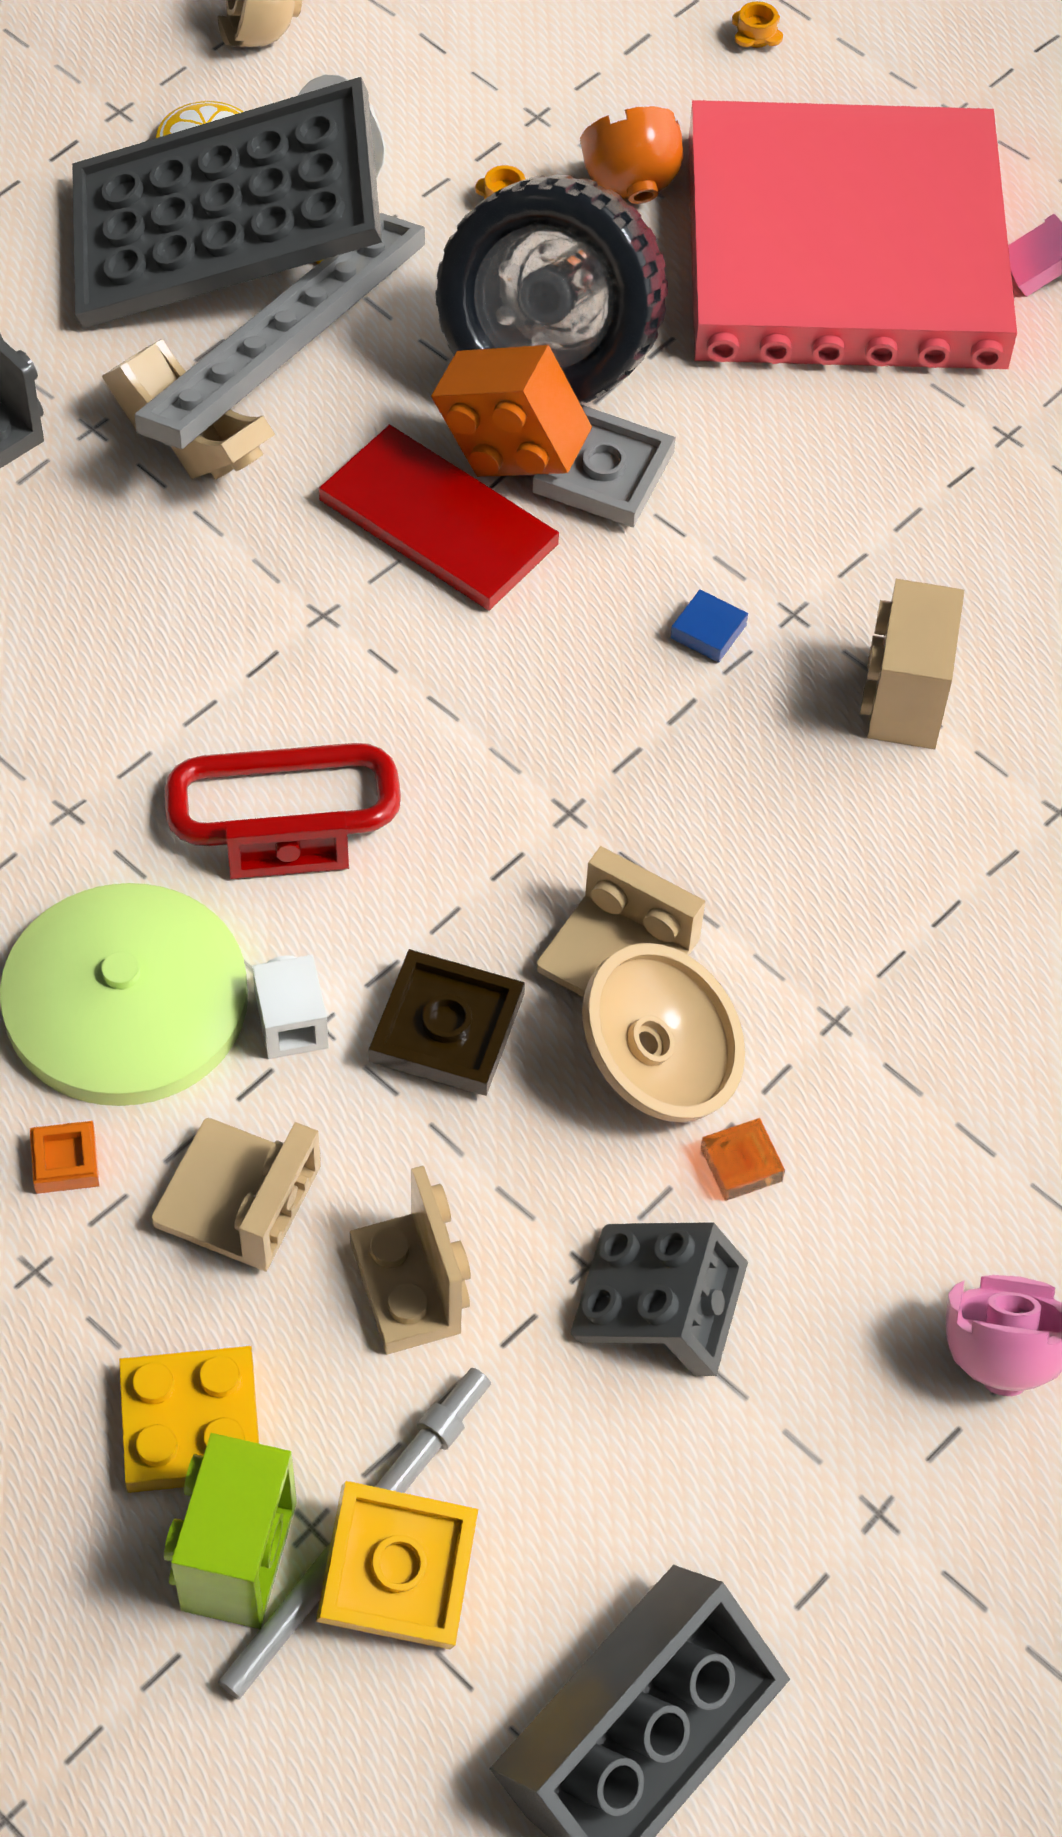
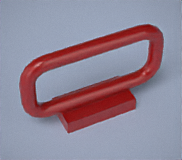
M345 743L202 755L188 758L181 762L167 776L164 788L165 816L170 830L182 841L196 846L227 845L231 879L349 869L347 834L379 830L390 823L399 812L401 791L398 770L390 755L383 749L367 743ZM349 766H364L371 769L375 774L378 801L375 805L366 809L209 823L195 821L189 815L188 787L196 780Z

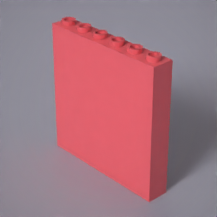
M692 100L688 140L694 361L1009 369L1017 336V325L994 109Z

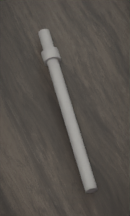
M470 1368L442 1404L433 1403L417 1423L419 1433L375 1487L405 1493L440 1448L448 1450L465 1427L462 1420L491 1385L488 1377L478 1369ZM330 1543L218 1681L219 1685L232 1697L238 1700L241 1699L320 1600Z

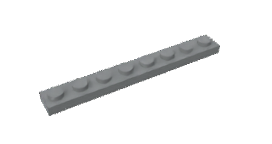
M380 213L382 243L321 261L136 412V433L181 450L420 250L425 245V227Z

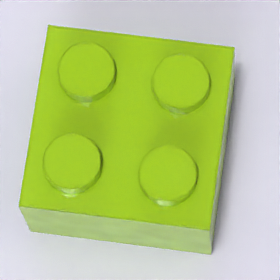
M211 1433L204 1456L194 1454L187 1470L184 1495L190 1496L191 1499L185 1519L174 1518L167 1535L164 1560L171 1561L169 1584L176 1586L181 1611L261 1629L297 1504L292 1451Z

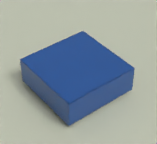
M699 589L672 625L670 638L719 663L747 626L748 613Z

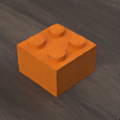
M549 345L456 351L431 395L477 477L568 473L592 429L585 412Z

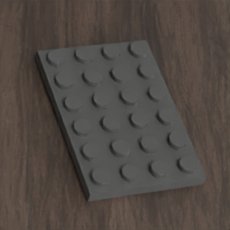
M362 77L72 163L75 316L84 329L382 243L369 95Z

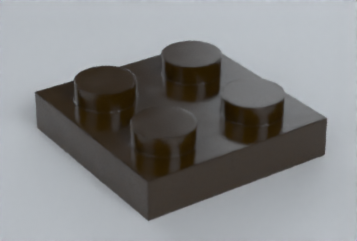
M408 949L368 1049L369 1062L487 1096L523 1000L525 982Z

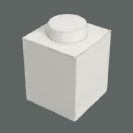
M313 955L301 957L279 956L269 960L267 963L252 965L255 999L268 1059L329 1048L327 1015Z

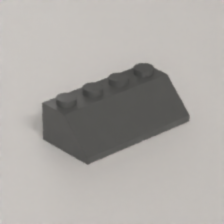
M673 1564L490 1767V1770L526 1818L548 1837H656L790 1681V1678L724 1582Z

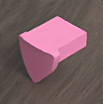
M1054 213L1044 219V223L1008 245L1011 273L1026 297L1062 275V222Z

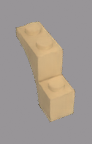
M163 339L111 369L102 375V378L136 430L135 413L186 371L171 353ZM228 410L182 450L171 447L191 479L207 473H211L214 479H218L233 469L239 471L260 458L264 453L259 445L273 437L275 433L264 416L249 417Z

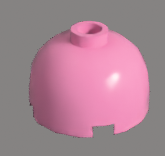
M1004 1275L981 1276L980 1288L970 1289L963 1292L965 1280L955 1284L948 1294L946 1336L955 1363L969 1376L984 1384L986 1389L992 1393L1002 1396H1016L1023 1393L1024 1390H1031L1044 1385L1060 1375L1062 1372V1303L1054 1299L1055 1287L1041 1281Z

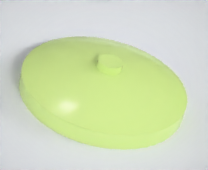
M121 883L98 886L71 895L48 908L31 922L12 947L6 960L0 985V1003L5 1028L14 1051L33 1075L49 1087L71 1098L100 1105L126 1106L154 1102L170 1097L196 1084L215 1069L229 1053L243 1027L247 1012L248 986L244 958L239 945L225 923L214 912L190 896L172 889L150 884Z

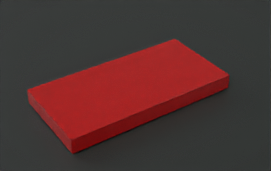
M390 424L319 487V500L488 611L559 544V532Z

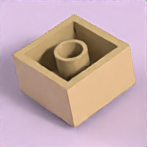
M896 578L891 601L880 600L874 634L884 635V637L872 636L867 664L868 680L865 681L860 714L871 715L867 738L936 749L953 679L965 589Z

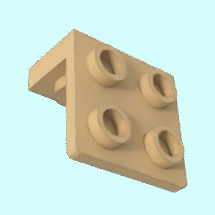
M600 845L588 862L585 896L537 961V971L584 997L587 984L596 968L605 959L624 947L640 943H655L675 948L689 956L700 940L705 900Z
M204 1119L152 1214L153 1226L267 1272L321 1167L319 1131L294 1122L284 1142L279 1140L271 1142L215 1119Z
M424 1165L411 1168V1214L350 1231L351 1247L386 1355L461 1334L462 1309L470 1307L469 1294L465 1280L471 1279L468 1258L460 1240L450 1243L445 1224L451 1222V1213L446 1193L442 1184L431 1186Z

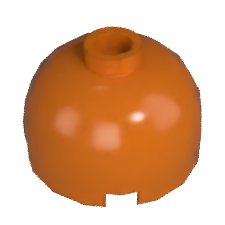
M655 106L625 109L627 119L612 124L610 123L609 115L602 117L588 126L580 137L583 159L590 179L605 189L613 190L621 195L622 199H628L629 202L634 204L646 203L655 199L659 194L658 192L667 187L678 174L683 160L682 134L678 120L675 121L674 113L669 109Z

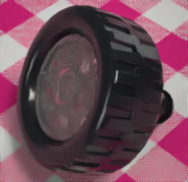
M562 174L550 177L541 175L516 182L493 193L480 202L472 211L464 216L457 225V231L449 237L436 276L438 283L435 296L439 312L438 320L453 356L456 351L549 345L579 403H588L616 387L635 370L653 347L658 337V328L664 322L666 313L665 298L668 295V280L665 278V262L663 254L657 246L656 237L651 228L641 218L642 215L613 190L605 189L599 186L597 182L586 178L575 179L571 175Z

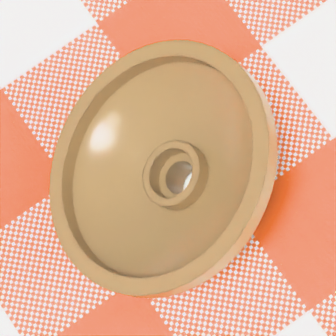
M640 943L624 947L605 959L596 968L584 994L583 1027L592 1057L612 1088L638 1110L652 1117L671 1122L695 1121L706 1117L726 1104L735 1093L742 1078L745 1063V1043L741 1023L734 1005L716 978L703 965L687 954L675 948L655 943Z

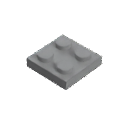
M581 405L592 429L568 473L535 475L533 477V493L634 528L674 453L676 437Z

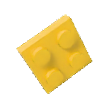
M252 1346L119 1359L125 1484L128 1493L183 1488L192 1456L194 1454L204 1456L211 1433L259 1443Z
M345 1481L341 1486L316 1622L449 1650L456 1645L479 1509Z

